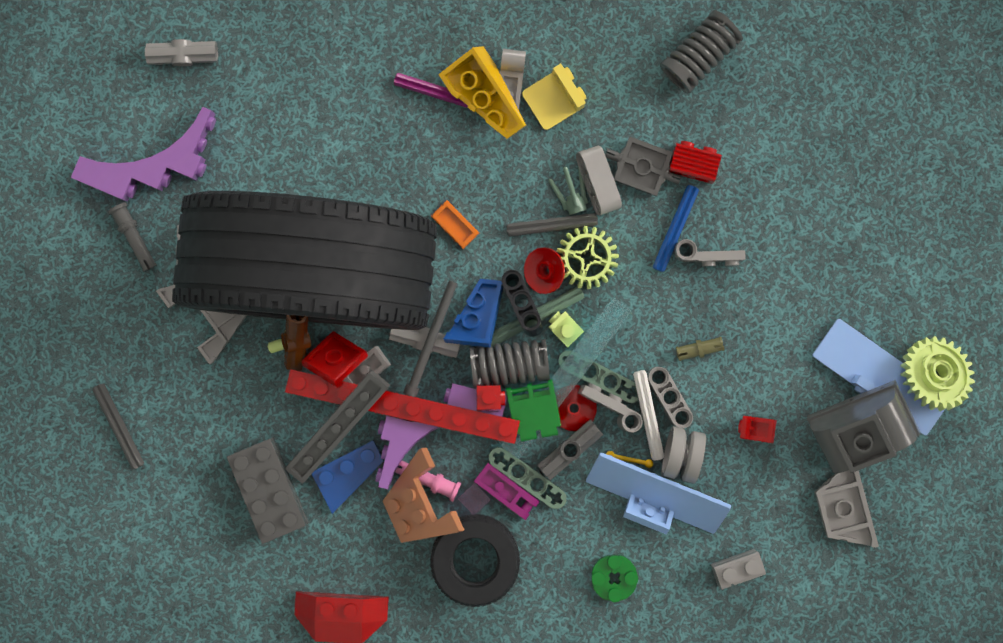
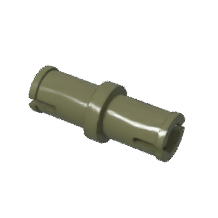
M721 336L705 341L695 340L696 343L676 347L679 361L697 356L703 358L706 354L725 351Z

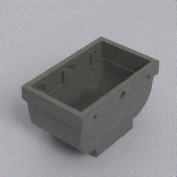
M896 380L807 415L810 428L833 473H841L848 470L850 473L895 457L896 452L910 446L917 440V436H920V430Z

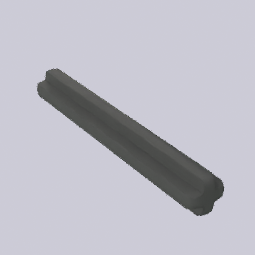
M596 213L510 223L507 224L506 229L507 235L511 237L583 228L584 226H596L598 218Z
M105 384L92 388V391L131 468L137 469L141 467L144 461Z

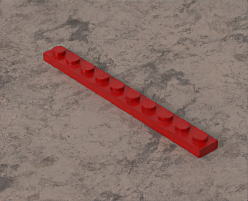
M290 369L285 393L341 405L358 384L342 381L335 387L318 375ZM385 391L368 410L373 413L511 444L516 442L520 424L519 420Z

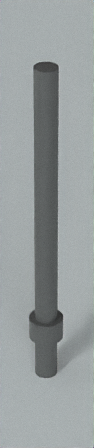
M448 281L411 380L405 386L403 393L407 396L417 397L419 382L458 284L454 281Z

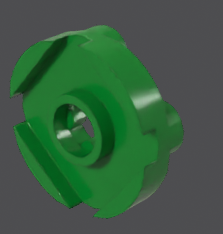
M615 554L603 556L592 568V586L595 592L605 600L619 602L628 598L636 589L638 582L637 571L633 563L625 556ZM611 572L613 574L620 573L618 577L620 581L618 583L613 582L611 584L609 582V574Z

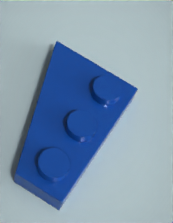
M480 279L468 297L463 311L454 320L455 324L452 329L444 336L445 343L491 347L503 292L502 281Z
M374 440L320 467L312 473L332 514L384 461V459H381L382 455Z

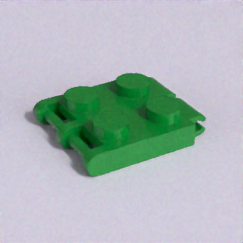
M553 379L543 384L532 385L530 383L527 384V387L506 388L511 418L520 421L517 434H520L521 442L537 439V430L541 431L542 438L558 435L557 427L561 426ZM547 387H549V389H547V390H541V391H537V392H534V391H533V390H536V389H541V388H547ZM528 391V393L526 394H519L513 396V394Z

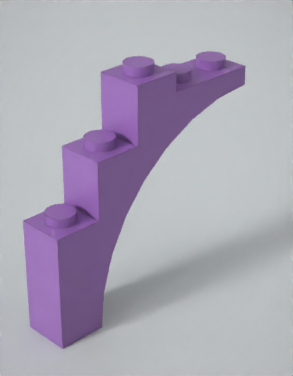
M202 107L194 123L179 140L169 148L149 158L135 162L106 163L80 156L71 178L127 202L129 197L133 198L136 193V181L163 191V188H167L172 178V175H170L171 170L197 181L198 177H202L206 170L205 159L198 156V153L203 152L205 149L208 130L212 131L215 126V113Z
M452 383L451 389H446L444 402H448V405L477 411L476 389ZM501 405L500 411H491L483 413H488L502 417L505 405ZM386 416L385 421L381 420L378 434H381V440L389 442V446L384 445L381 459H385L383 469L378 468L375 482H379L378 487L389 490L394 473L404 456L418 441L440 427L410 422Z

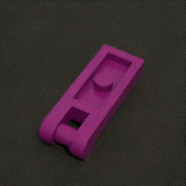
M490 463L485 465L474 480L476 484L524 520L529 517V512L533 506L536 507L540 502ZM520 497L526 500L522 507L516 504Z

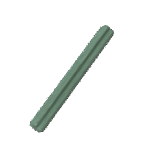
M575 287L538 307L537 310L541 320L582 300L584 293L581 288ZM518 318L494 331L491 342L492 347L523 331ZM529 320L526 323V327L529 328L537 324L538 321Z

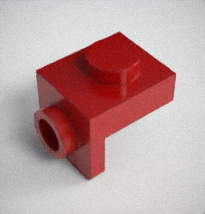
M743 416L738 425L740 439L774 443L777 420Z

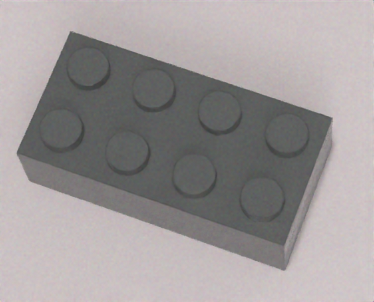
M274 437L227 456L262 544L309 524L290 475L285 470L286 465Z

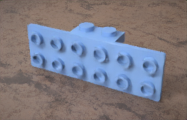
M837 319L812 354V357L855 386L854 390L859 394L896 380L920 433L923 435H928L944 412V410L939 411L938 408L930 410L929 404L922 407L921 399L914 401L915 393L908 394L910 386L903 385L907 378L900 375L906 371L900 366L902 362L841 319Z
M599 453L586 478L587 483L628 499L623 515L624 518L666 535L670 530L672 518L714 534L731 509L730 504L719 499L712 498L604 453Z

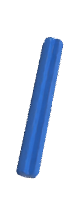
M688 185L685 189L653 264V268L657 271L664 272L699 192V189L695 186Z

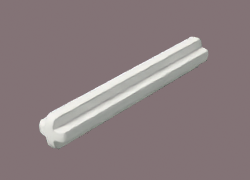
M645 370L636 371L633 375L651 458L654 461L664 458V452L647 373Z

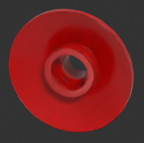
M546 247L533 250L526 258L524 264V276L531 289L540 294H548L556 291L561 286L564 280L565 268L560 255L553 249Z
M568 385L556 392L561 420L560 427L568 431H577L589 420L593 422L597 412V404L577 394L581 387L579 385ZM572 404L578 405V411L575 413L570 411Z

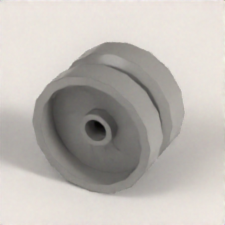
M673 426L665 446L661 469L662 477L675 479L680 472L683 482L695 484L704 459L706 434L693 431L687 438L685 429Z

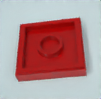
M333 331L301 362L303 367L337 387L368 357L366 350Z

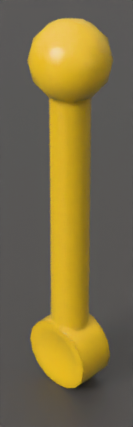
M613 451L606 453L619 460L642 464L646 468L653 467L651 459L646 461L617 455Z

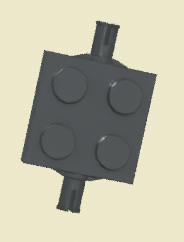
M629 137L626 147L621 153L608 148L605 154L606 158L617 162V171L614 176L615 182L655 197L658 195L659 189L665 180L678 185L682 175L669 171V162L673 152L633 137Z

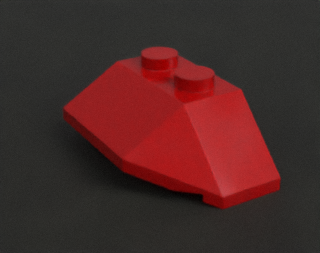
M296 591L294 615L316 642L363 643L387 621L389 596Z

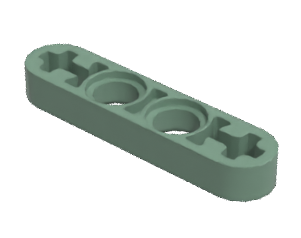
M564 351L559 356L558 362L563 370L600 387L608 393L620 397L626 402L634 403L639 400L638 394L636 397L631 396L628 399L626 392L620 390V394L616 393L621 385V380L626 382L623 385L624 387L631 388L634 386V391L637 393L635 382L574 351ZM572 354L573 360L577 363L580 362V359L584 360L579 368V373L574 372L577 367L573 365L564 366L565 361L562 360L564 356L568 357ZM590 364L596 368L594 377L587 378L584 376L583 368L586 365ZM613 375L616 378L617 383L614 388L609 389L605 387L603 381L606 376Z
M496 447L491 450L489 461L497 470L549 507L559 509L565 505L566 494L560 487L505 448ZM501 451L504 452L503 458L508 462L510 457L514 459L507 471L503 469L506 466L503 462L499 461L498 464L494 462L495 457L493 454L495 452L497 454ZM517 464L522 465L525 469L524 475L519 478L514 477L511 473L512 467ZM534 478H540L544 482V486L540 491H534L530 486ZM548 485L552 486L549 491L553 494L561 493L560 498L562 501L560 503L555 502L552 504V498L547 494L545 498L540 496L546 491Z

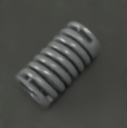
M713 10L701 22V26H697L695 32L690 33L688 38L684 39L682 44L676 47V51L671 52L670 57L668 56L660 63V67L664 74L680 90L689 94L698 85V80H703L705 74H709L711 68L717 66V61H722L724 59L723 55H728L730 49H734L736 44L738 45L743 40V36L729 18L721 12ZM724 26H727L734 34L729 32Z
M542 339L539 343L536 340H532L530 346L526 341H522L520 346L517 342H513L511 346L509 343H504L502 347L500 344H495L494 350L491 346L490 348L485 347V351L484 347H470L474 388L483 384L484 386H490L491 383L493 385H500V382L503 385H508L509 377L512 384H517L518 376L521 383H526L527 375L529 382H535L536 376L540 382L550 380L546 339Z

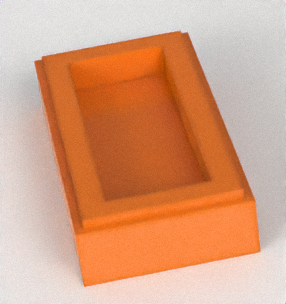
M448 200L431 215L437 224L462 249L480 234Z

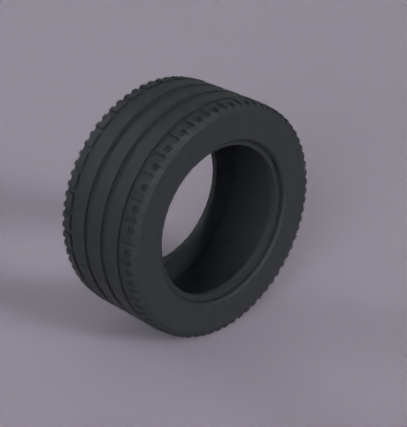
M203 191L183 197L181 212L183 214L180 215L178 229L180 240L177 241L175 258L178 260V264L174 268L173 284L175 288L172 289V302L180 307L286 320V315L307 316L308 322L371 328L420 330L427 327L429 318L427 310H430L431 301L429 286L432 285L434 267L431 265L432 261L435 260L436 242L434 240L437 238V225L428 218L383 206L292 194L250 191Z

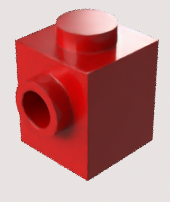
M500 385L476 387L477 411L491 412L501 410V405H505V391H501Z

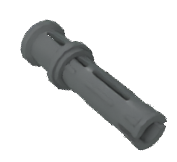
M121 203L108 210V213L113 216L118 225V232L125 235L143 272H146L151 267L157 266V264L154 262L136 228L137 221L132 219L127 209V203Z

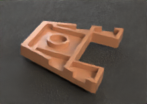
M427 448L418 450L383 500L401 543L464 531L456 511H451L437 520L421 485L419 477L435 467Z

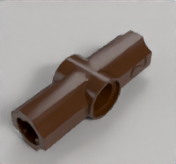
M286 315V331L281 334V341L285 351L284 365L287 370L302 371L303 365L301 361L306 357V349L311 347L308 333V317Z

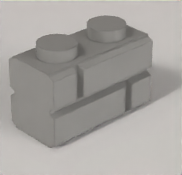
M755 549L711 564L717 585L721 590L731 587V584L737 585L766 574L759 552Z

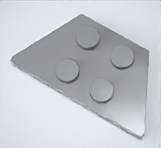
M848 470L833 474L814 491L826 537L875 548L879 547L859 470L850 473Z

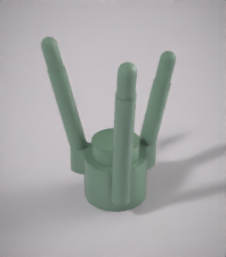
M567 167L563 168L571 194L566 197L567 201L552 179L548 180L562 203L564 211L568 210L569 215L587 210L585 204L588 203L579 167L581 197L579 193H575Z

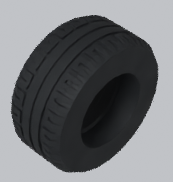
M479 514L461 516L459 519L464 528L463 532L437 536L431 551V573L437 587L455 603L468 607L490 605L492 602L495 603L502 596H505L516 581L520 567L518 545L509 529L495 518ZM471 538L487 541L493 546L497 554L495 571L490 577L479 582L463 579L456 572L453 564V555L456 548L463 541Z

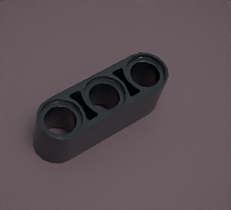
M508 270L503 274L501 281L524 333L531 337L538 336L543 330V322L522 275L516 270ZM513 279L519 280L516 286H508L509 281ZM522 299L528 300L526 306H517L518 301ZM529 320L538 321L535 327H526V323Z

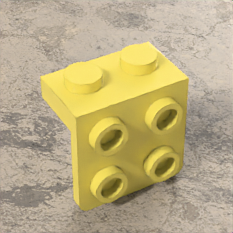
M561 63L553 68L551 74L522 92L523 98L544 130H549L583 109L586 104L584 101L587 99L581 87L576 88L572 82L574 79L573 74L568 67L564 68Z

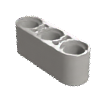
M598 145L577 152L576 161L596 214L600 216L621 209V198L602 147Z
M663 367L651 368L647 373L649 385L670 422L678 428L689 427L693 421L692 412L669 372ZM657 370L661 371L664 375L663 381L659 384L654 383L652 380V374ZM667 391H673L675 394V400L671 404H667L664 401V394ZM679 411H684L687 415V419L683 424H678L675 419Z

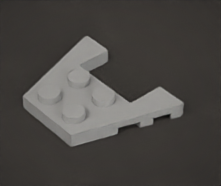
M175 285L156 291L168 308L176 305L172 302V289L175 288ZM200 310L216 331L215 335L197 347L209 364L214 363L242 324L246 315Z

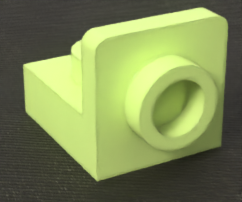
M558 311L549 320L551 325L548 328L567 348L584 332L566 311L563 314Z

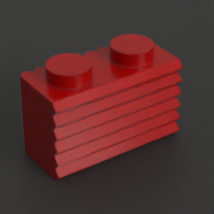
M681 141V144L676 143L669 171L683 177L713 184L716 180L722 155L717 154V150L711 147H703L702 150L694 148L695 144L688 141Z

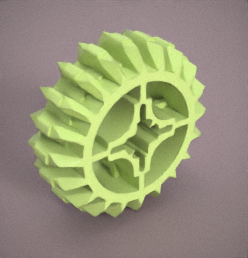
M584 226L583 234H580L579 229L576 228L574 229L575 237L570 233L566 234L570 240L569 242L563 239L560 241L561 245L565 246V249L557 248L556 252L563 254L561 258L567 271L564 279L570 275L572 277L569 281L570 285L575 280H578V288H582L583 282H586L587 289H591V282L594 281L595 286L600 287L598 279L601 278L604 283H607L608 278L605 274L614 275V272L609 268H616L618 266L616 262H611V260L618 258L619 254H611V251L615 250L617 246H608V243L612 241L611 237H608L606 240L602 239L605 231H602L597 236L595 235L597 232L596 227H593L590 234L588 233V227ZM588 239L584 250H569L575 242ZM595 241L603 247L606 259L595 254ZM590 246V257L595 260L593 262L589 261V264L584 269L585 263L584 259L581 258V254L585 255ZM568 257H572L580 262L579 275L570 267ZM593 264L604 266L599 274L586 277L589 266Z

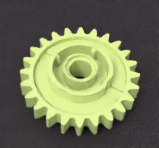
M936 336L931 339L926 337L914 343L912 347L907 349L908 353L902 357L906 362L900 366L906 371L900 375L907 378L903 385L910 386L907 393H915L914 401L921 399L922 407L929 404L930 410L938 408L939 411L944 409L950 410L961 405L962 401L969 398L967 394L973 391L969 385L975 383V381L969 376L974 374V371L968 369L972 362L965 361L968 355L960 354L961 347L953 348V341L946 344L945 338L937 340Z

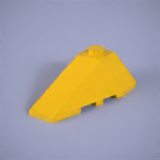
M484 46L473 47L438 74L454 97L459 98L468 105L470 110L478 113L485 119L486 123L506 139L526 126L496 64Z

